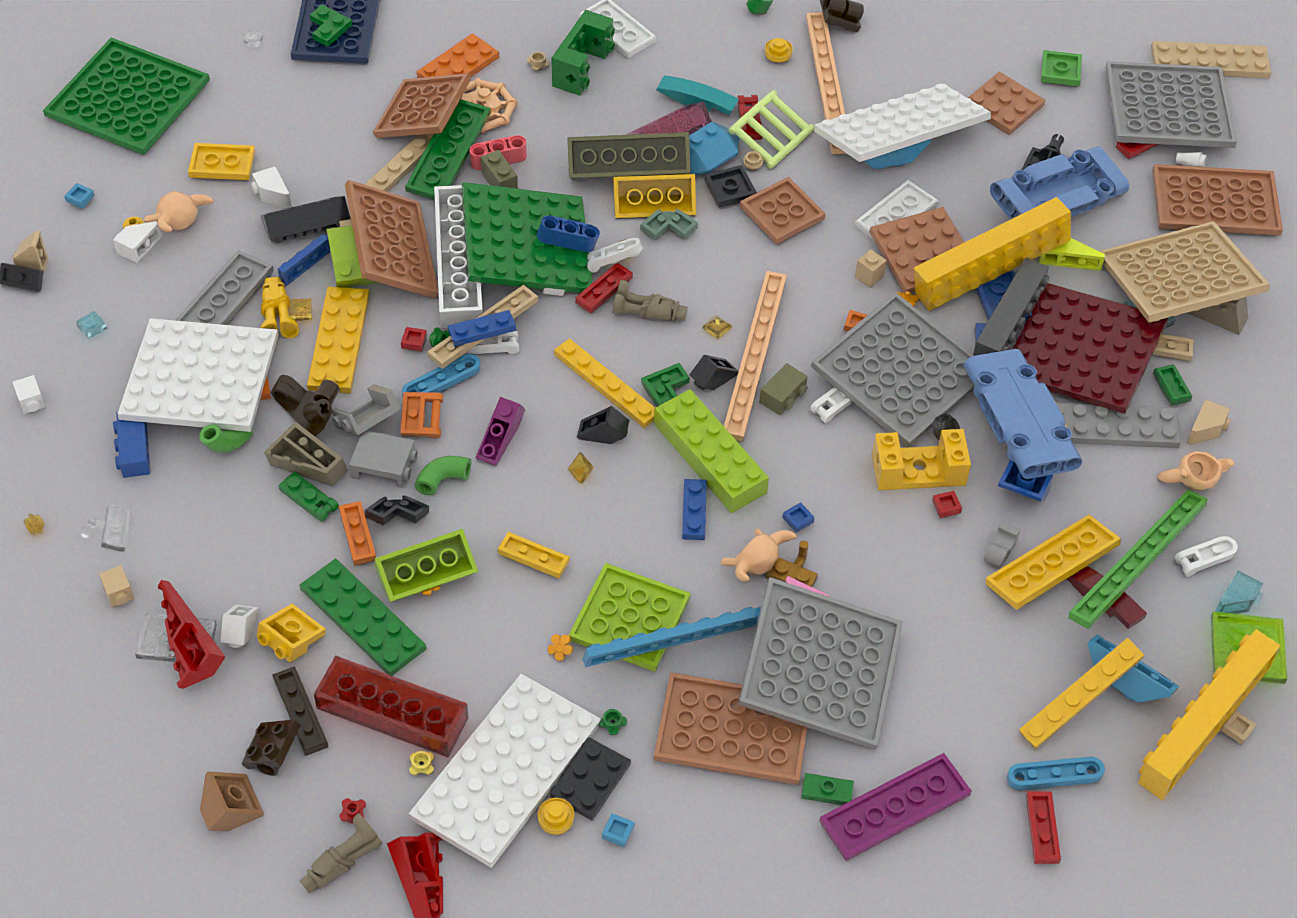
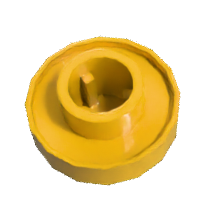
M775 38L765 44L764 54L773 62H785L792 57L793 47L789 41Z
M551 798L543 802L539 807L538 823L545 832L558 835L565 833L572 827L574 810L568 801L561 798Z

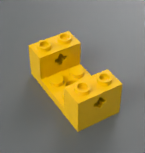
M964 429L941 430L938 446L900 448L898 432L875 433L872 459L878 490L966 486L971 462ZM922 465L925 469L917 470L914 466Z

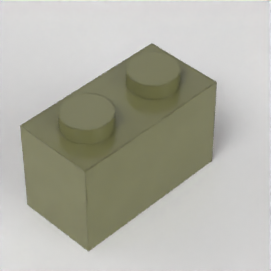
M499 150L481 156L482 175L490 185L518 189L517 174Z
M786 363L761 388L759 403L781 416L785 410L792 408L799 396L802 397L806 393L808 376Z

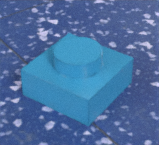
M76 183L64 197L66 202L83 209L95 194L92 189Z
M612 813L602 832V839L625 848L635 827V822Z

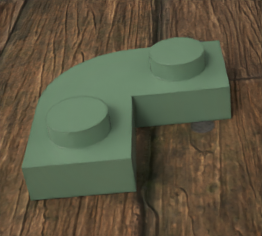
M659 209L640 224V230L654 240L659 238L668 229L685 239L698 228L697 221L678 209H675V212H661V209Z

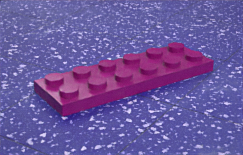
M942 753L820 817L819 822L841 855L848 861L969 797L972 791L945 753Z

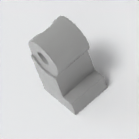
M1001 521L998 531L986 551L984 560L1001 568L1016 545L1021 529Z

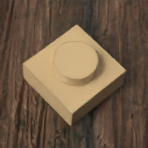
M1236 710L1224 724L1221 731L1242 745L1257 724Z

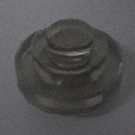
M942 413L934 419L933 433L938 440L940 439L941 430L960 429L957 420L948 413Z

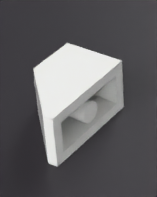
M275 166L252 173L254 182L251 183L254 194L259 195L261 201L284 208H291L289 192Z
M156 221L126 226L113 239L116 252L137 263L162 238V233Z
M234 605L224 613L221 643H228L229 647L240 648L250 641L259 607Z

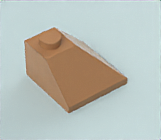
M210 771L205 774L200 812L208 830L230 831L264 815L246 774Z

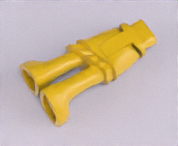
M280 277L266 278L264 280L265 284L262 286V304L260 308L265 321L261 324L260 328L276 329L278 331L275 316L279 315L282 336L288 339L298 336L300 329L297 322L289 315L288 309L291 305L285 285L281 282Z

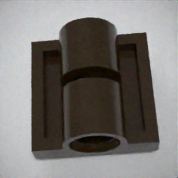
M820 0L825 23L844 28L845 30L859 31L861 28L860 19L864 12L863 4L851 0Z
M295 719L261 722L255 731V736L247 748L246 755L241 764L247 769H257L263 774L276 776L286 758L300 724Z

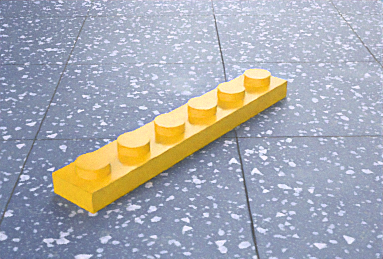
M570 338L554 349V355L644 429L654 421L655 407Z
M1126 638L1022 726L1019 732L1036 750L1144 658V654L1129 638Z

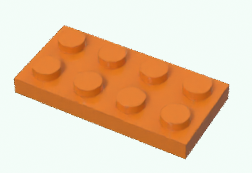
M472 33L417 70V77L424 78L466 73L472 77L498 59L499 51Z

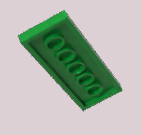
M460 99L442 133L432 136L405 186L406 192L435 200L434 187L452 186L470 153V147L475 144L488 120L491 109Z
M336 558L300 584V590L389 677L393 676L427 649L426 644Z

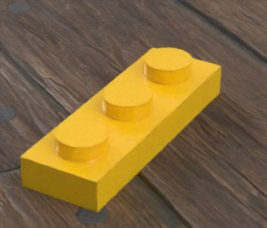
M507 532L498 547V554L560 579L570 562V556L510 532Z

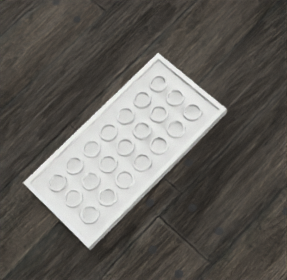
M937 84L935 87L921 89L913 94H905L897 99H889L887 102L874 104L865 109H858L850 114H842L831 120H823L821 123L814 125V132L857 161L862 162L990 120L991 112L961 95L958 91L951 89L946 84Z
M520 674L408 813L409 819L492 868L572 763L588 738H591L598 729L601 718L525 675Z

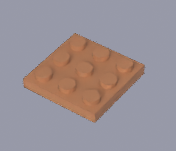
M1000 71L968 97L971 101L991 112V119L987 120V122L1008 135L1013 133L1040 110L1046 101Z
M790 177L740 201V208L776 245L824 220L826 215Z

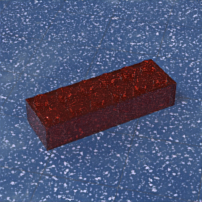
M336 655L314 692L316 709L445 757H449L469 718L468 705L465 702Z

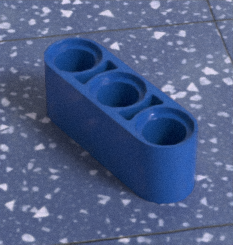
M544 216L536 235L541 242L591 252L595 248L600 231L591 224L554 216Z

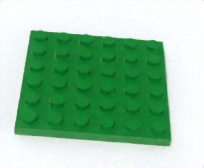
M111 37L45 107L43 112L44 116L145 155L210 81V77L207 73Z
M463 182L461 190L468 281L518 287L525 285L527 288L561 289L565 290V292L581 293L592 284L591 271L587 267L589 261L587 254L589 252L541 242L536 235L544 216H554L585 223L582 196Z

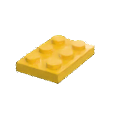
M194 143L188 175L191 178L250 180L255 146Z

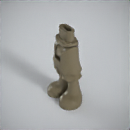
M620 280L612 313L639 314L640 318L646 317V319L675 321V319L685 320L688 307L679 305V301H676L675 304L673 299L659 294L655 295L653 293L650 296L634 294L629 291L628 282Z
M359 813L353 818L356 831L352 837L337 847L331 846L328 850L326 849L312 864V870H306L308 874L300 882L309 893L317 886L322 888L342 873L349 871V867L356 865L354 860L383 844L375 831Z

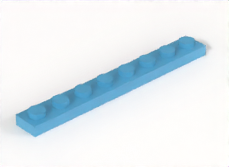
M747 607L736 613L726 612L712 619L705 617L691 624L684 622L674 628H660L649 634L638 633L632 638L624 640L617 638L608 644H593L585 650L582 660L586 668L754 627L757 625L761 607Z

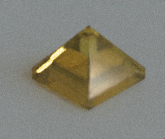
M716 314L702 328L719 339L732 328V325Z
M579 452L568 470L580 484H583L594 467L582 452Z

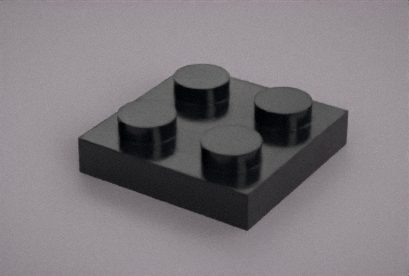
M742 165L708 173L704 176V180L719 208L740 203V201L757 193Z

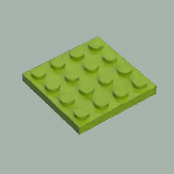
M605 563L569 636L572 642L589 647L593 644H608L617 638H622L623 640L632 638L638 633H653L660 628H674L680 622L690 601L691 593ZM667 648L621 660L656 672Z

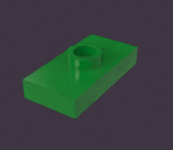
M1174 364L1154 369L1153 374L1171 406L1192 400L1193 396Z
M805 773L801 798L844 805L852 799L854 781Z

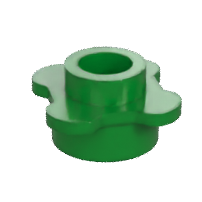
M439 327L434 328L429 337L431 346L435 347L450 336L447 330L442 331Z
M609 709L601 718L599 726L607 729L610 735H617L618 730L622 726H626L627 718L622 716L618 710Z

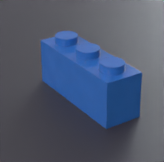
M116 412L117 421H113L114 433L118 434V438L114 439L115 451L119 452V456L115 457L117 470L121 469L123 478L149 475L150 459L147 422L119 420L118 412Z

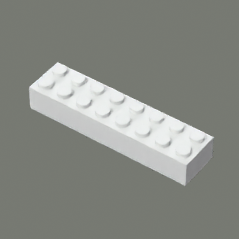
M462 185L434 187L441 328H448V325L475 319L483 313L481 282L468 281Z

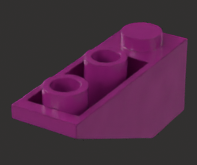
M503 397L499 398L475 457L476 459L497 466L517 432L526 410L521 404Z

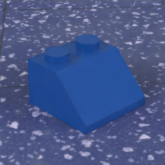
M1010 460L998 486L1044 503L1051 488L1054 474L1025 479L1015 462Z

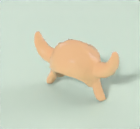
M173 191L160 198L156 207V213L145 216L144 222L156 221L158 227L164 232H172V229L180 231L188 228L196 221L198 206L212 204L214 200L207 195L194 194L188 196L184 193Z
M1189 452L1183 456L1178 468L1160 472L1157 478L1164 483L1182 482L1191 490L1212 489L1220 480L1221 473L1228 471L1234 465V461L1229 458L1216 459L1207 452Z
M756 529V537L735 558H723L721 565L736 566V577L740 581L748 582L750 579L747 576L748 573L751 575H761L770 571L779 558L778 546L784 542L796 539L797 535L788 530H781L767 535L760 529Z

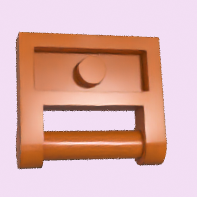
M403 392L401 436L440 438V408L444 395L441 393ZM426 402H432L430 427H424Z

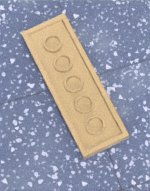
M1152 41L1153 64L1222 67L1223 76L1269 78L1271 75L1266 46Z

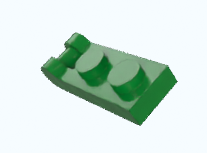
M295 471L278 485L282 493L320 522L327 519L330 512H335L339 508V504L335 499L329 498Z

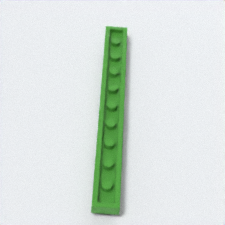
M1188 489L1072 608L1068 618L1089 629L1204 509L1208 499Z

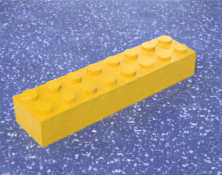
M1055 197L914 267L915 294L926 309L930 311L954 298L960 297L972 289L978 288L988 281L996 279L1006 272L1012 271L1014 268L1022 265L1025 258L1032 260L1060 245L1066 244L1071 240V211Z
M1255 629L1251 636L1246 634L1243 637L1237 652L1233 650L1225 661L1226 665L1223 668L1219 667L1215 671L1210 685L1206 683L1198 693V699L1196 701L1191 700L1184 710L1186 712L1184 716L1176 718L1171 726L1172 730L1168 735L1164 733L1157 742L1158 747L1154 752L1150 750L1142 762L1144 764L1138 772L1141 774L1138 784L1160 800H1164L1271 668L1281 645L1259 630Z

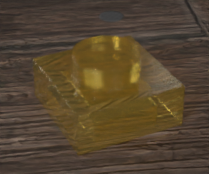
M311 298L290 299V317L293 320H312Z

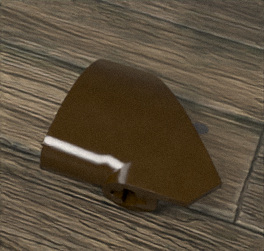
M280 375L271 391V395L299 425L316 437L324 430L332 414V404L340 388L331 380H323L316 392L306 391L292 377Z

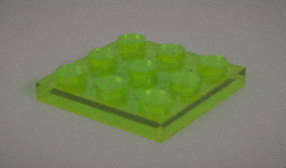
M1213 611L1211 615L1213 674L1219 667L1223 668L1226 665L1225 661L1233 650L1237 652L1243 637L1246 634L1251 636L1255 629L1281 645L1271 668L1260 681L1285 684L1287 681L1283 619Z

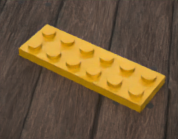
M327 286L307 383L308 391H317L323 380H331L339 386L340 390L338 393H351L369 302V289Z
M1088 514L986 577V585L1017 610L1121 545V538Z

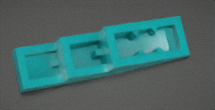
M666 75L663 76L656 91L691 108L692 104L709 112L712 108H715L728 116L731 115L739 99L699 82Z

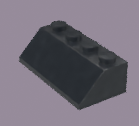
M336 196L261 215L268 239H274L275 243L287 240L286 236L294 234L295 238L307 235L306 231L312 229L316 233L327 230L326 226L333 224L337 228L340 227L339 221L351 219L345 196Z

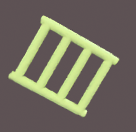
M772 90L735 122L728 131L732 135L735 133L753 151L760 153L763 160L767 162L766 166L772 169L812 133L814 125H808L777 97L775 90ZM772 102L799 126L802 131L798 135L794 134L765 106ZM758 113L763 115L790 142L784 146L753 117ZM746 123L779 151L774 157L741 129Z

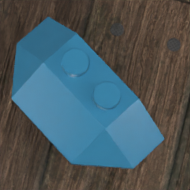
M710 122L689 136L691 174H708L738 155L739 137L735 134H730L728 128L723 125Z
M931 139L865 160L864 162L873 169H884L888 166H902L906 163H912L928 146Z
M1098 634L1089 640L1087 644L1093 665H1096L1117 647ZM1139 661L1110 686L1121 691L1127 699L1138 703L1170 697L1179 688L1177 684L1171 682L1170 679L1142 661Z

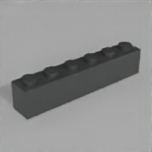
M1025 258L977 339L973 355L1009 350L1008 345L1009 343H1014L1017 329L1021 330L1025 323V315L1029 316L1033 309V301L1037 302L1042 292L1040 289L1042 287L1045 288L1050 278L1047 275L1048 266Z

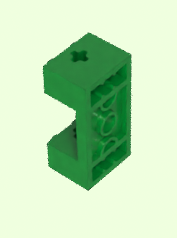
M585 9L551 57L552 87L578 96L581 95L584 89L588 88L590 84V78H588L590 64H588L587 54L605 59L614 50L615 42H613L615 28L613 27L612 18Z

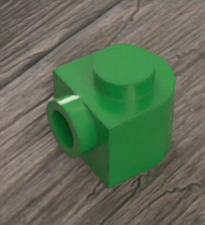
M748 0L746 5L753 14L766 13L773 0Z

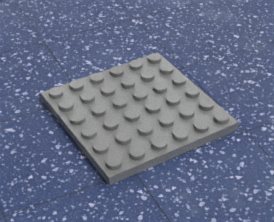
M1106 62L1105 69L1116 142L1221 148L1236 147L1237 140L1222 67Z
M896 292L811 363V367L887 431L890 433L898 432L899 441L907 447L966 397L975 386L964 368V362L975 355Z
M769 577L738 705L875 750L879 742L903 621Z

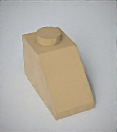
M40 231L33 232L20 242L17 251L13 254L14 264L45 271L49 260Z
M1205 399L1187 443L1192 445L1218 438L1222 429L1226 431L1231 418L1227 416L1230 408Z

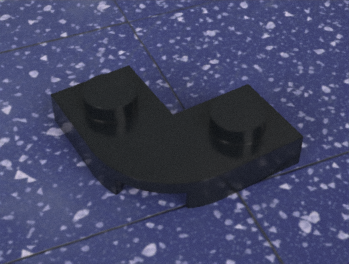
M404 495L402 500H387L385 496L365 510V517L378 524L385 525L398 515L416 524L429 513V505Z

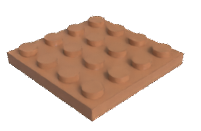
M466 73L403 79L373 130V134L376 138L442 133L471 81L470 76Z
M944 207L872 226L869 231L882 256L887 260L886 263L904 294L907 291L910 293L915 292L914 267L964 243Z

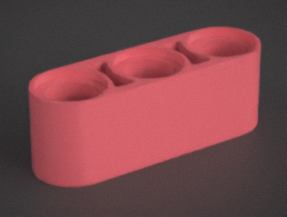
M515 135L473 144L470 147L471 167L475 170H481V156L496 150L501 152L509 164L524 161L527 157L526 139L523 136Z

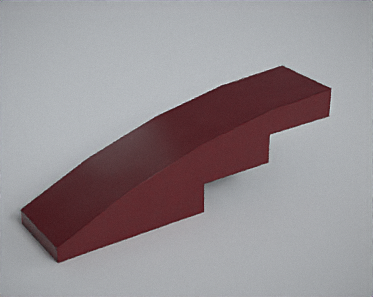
M1086 566L1068 577L1067 580L1084 597L1103 578V575ZM1125 592L1105 612L1110 618L1115 615L1127 629L1145 619L1147 612Z

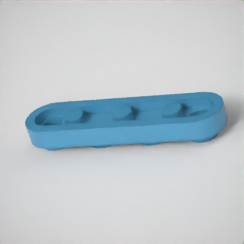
M465 354L443 369L439 367L406 383L402 388V396L403 392L439 393L476 375L480 371V360L476 355Z
M1096 757L1019 763L1010 767L1007 774V782L1016 790L1096 783L1101 780L1105 767L1103 762ZM1087 770L1093 771L1094 774L1088 773ZM1016 777L1022 778L1023 781H1018Z

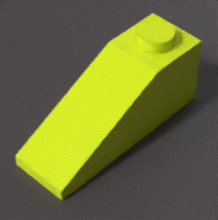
M1071 238L1066 244L1040 255L1039 263L1101 271L1105 254Z

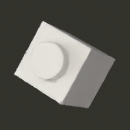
M34 375L12 382L24 414L45 408Z

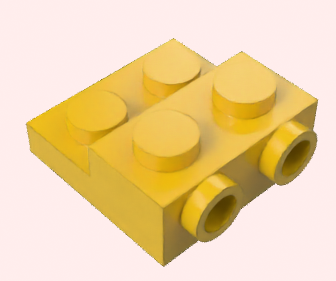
M292 603L259 622L256 637L262 646L268 645L271 647L279 659L285 658L287 661L292 662L307 653L308 645L325 636L326 628Z

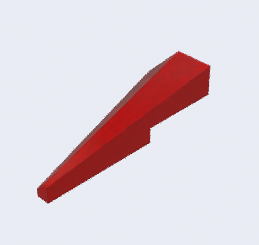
M161 580L158 584V589L163 592L164 600L161 602V606L167 612L168 618L164 621L170 650L175 652L176 662L173 664L174 670L179 672L180 677L177 686L178 688L185 689L214 676L226 656L169 581Z
M423 833L419 836H400L386 843L414 918H440V915L443 914V877L439 876V863L443 861L442 854L439 853V842L442 838L434 833Z

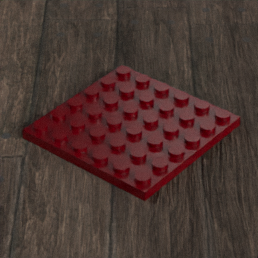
M1048 283L1043 289L1031 313L1032 316L1027 320L1013 349H1019L1027 363L1035 367L1037 370L1036 379L1039 383L1043 382L1049 391L1125 414L1165 330L1168 318L1148 322L1138 308Z

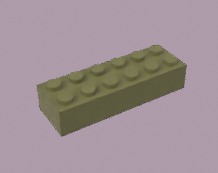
M689 132L567 137L569 178L691 174Z

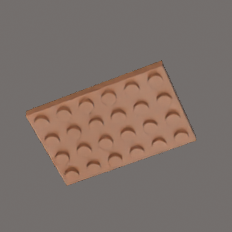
M1153 165L1152 173L1159 229L1182 230L1214 221L1226 233L1281 236L1283 228L1274 171Z
M348 180L345 184V190L362 278L436 298L439 290L420 202Z
M670 672L653 760L799 785L807 727L738 705L742 684Z

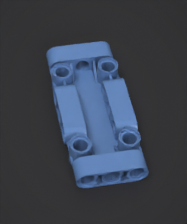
M1099 146L1085 151L1077 149L1068 158L1061 154L1032 164L1024 170L1015 171L1011 178H1005L990 185L991 196L1010 220L1055 197L1071 211V217L1089 211L1097 205H1103L1107 199L1124 194L1129 190L1127 178Z
M1019 349L976 355L964 362V368L971 381L975 384L973 393L979 398L982 412L999 443L1007 444V457L1015 462L1023 478L1031 479L1070 472L1081 466L1082 459L1071 441L1072 432L1069 428L1065 427V420L1046 385L1043 382L1039 383L1036 379L1037 370L1035 367L1027 363Z

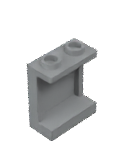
M376 384L371 385L367 388L372 398L371 401L351 413L336 408L332 409L334 425L338 429L355 435L363 433L401 410L393 390Z
M364 431L360 435L349 463L351 478L360 480L361 474L367 473L396 479L398 487L403 488L405 480L410 478L411 464L416 462L418 450H415L414 440Z

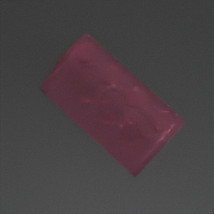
M703 101L679 108L625 135L689 132L690 136V134L706 126L712 120Z

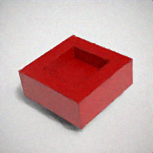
M406 327L401 340V348L422 352L427 338V330Z
M955 491L933 495L932 502L940 518L961 514L962 507Z

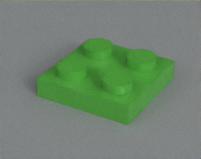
M1043 50L1041 82L1079 86L1081 81L1082 54Z

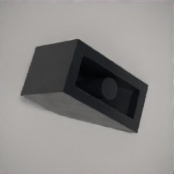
M703 355L689 375L695 380L694 384L702 390H715L736 377L739 371L724 358Z
M610 406L582 419L577 438L612 444L626 437L630 420L613 406Z

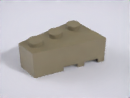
M1244 297L1239 300H1232L1187 313L1240 335L1248 320L1247 299Z
M294 422L264 452L271 466L292 473L295 471L301 476L333 486L348 471L341 456L297 422Z

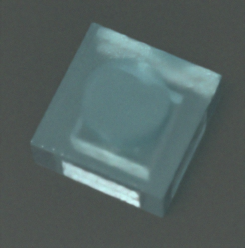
M95 311L76 321L77 327L88 339L107 329L106 323Z

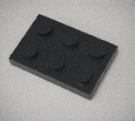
M589 737L551 791L550 798H561L568 801L575 812L593 821L631 765V759Z

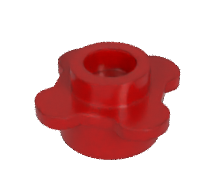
M346 798L342 801L343 810L339 815L342 821L353 823V818L358 813L364 818L363 809L366 807V802L363 799L352 801Z

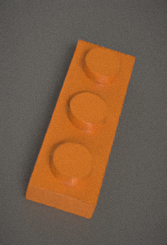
M361 501L340 505L339 511L354 566L374 561L376 554Z

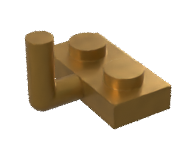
M803 540L799 543L798 556L794 563L779 557L773 568L766 573V578L769 579L771 577L785 582L789 576L813 587L818 573L802 567L807 559L808 542Z

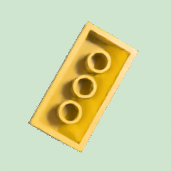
M695 174L613 176L615 218L649 217L659 209H661V212H675V209H678L687 215H696Z

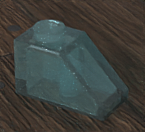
M1238 570L1221 598L1214 616L1223 617L1249 612L1253 604L1256 606L1259 604L1264 594L1260 592L1263 583Z

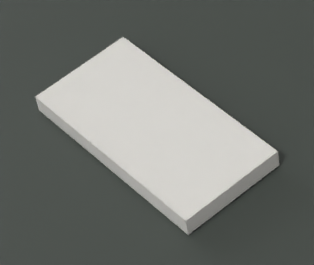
M601 0L586 9L613 19V27L615 28L613 36L614 48L628 59L657 42V37L612 0Z
M907 180L857 219L855 227L872 238L869 233L870 227L933 210L938 206L939 201Z

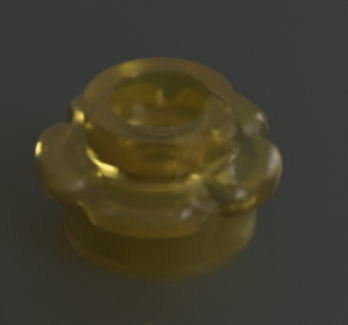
M30 513L24 519V524L32 535L38 532L42 533V527L45 524L38 514Z

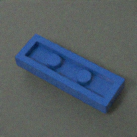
M322 234L278 268L279 277L285 287L330 253L328 237Z
M510 310L448 325V332L454 347L516 331V324Z
M684 479L682 539L705 540L707 480Z

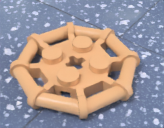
M480 78L469 82L464 92L475 88L476 90L467 94L463 93L461 99L491 109V114L481 134L510 123V117L517 106V100L508 92L506 85L502 82L498 84L480 80ZM502 95L505 101H500L498 97ZM502 109H505L504 113H498Z

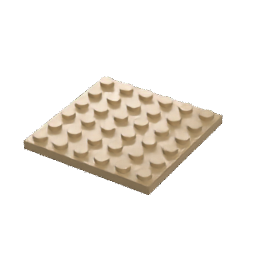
M1214 221L1099 251L1105 254L1103 265L1148 322L1159 321L1160 319L1178 316L1183 313L1197 311L1202 308L1216 306L1221 303L1269 291L1270 284Z

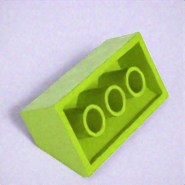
M463 529L377 557L373 563L380 584L390 602L478 573Z

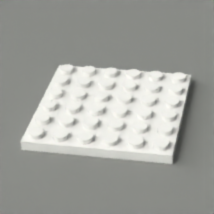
M150 318L117 413L118 419L193 427H205L214 424L220 429L251 432L277 342L278 331L276 329Z

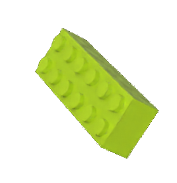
M691 389L655 408L654 425L702 480H707L706 485L730 513L767 494L769 477Z

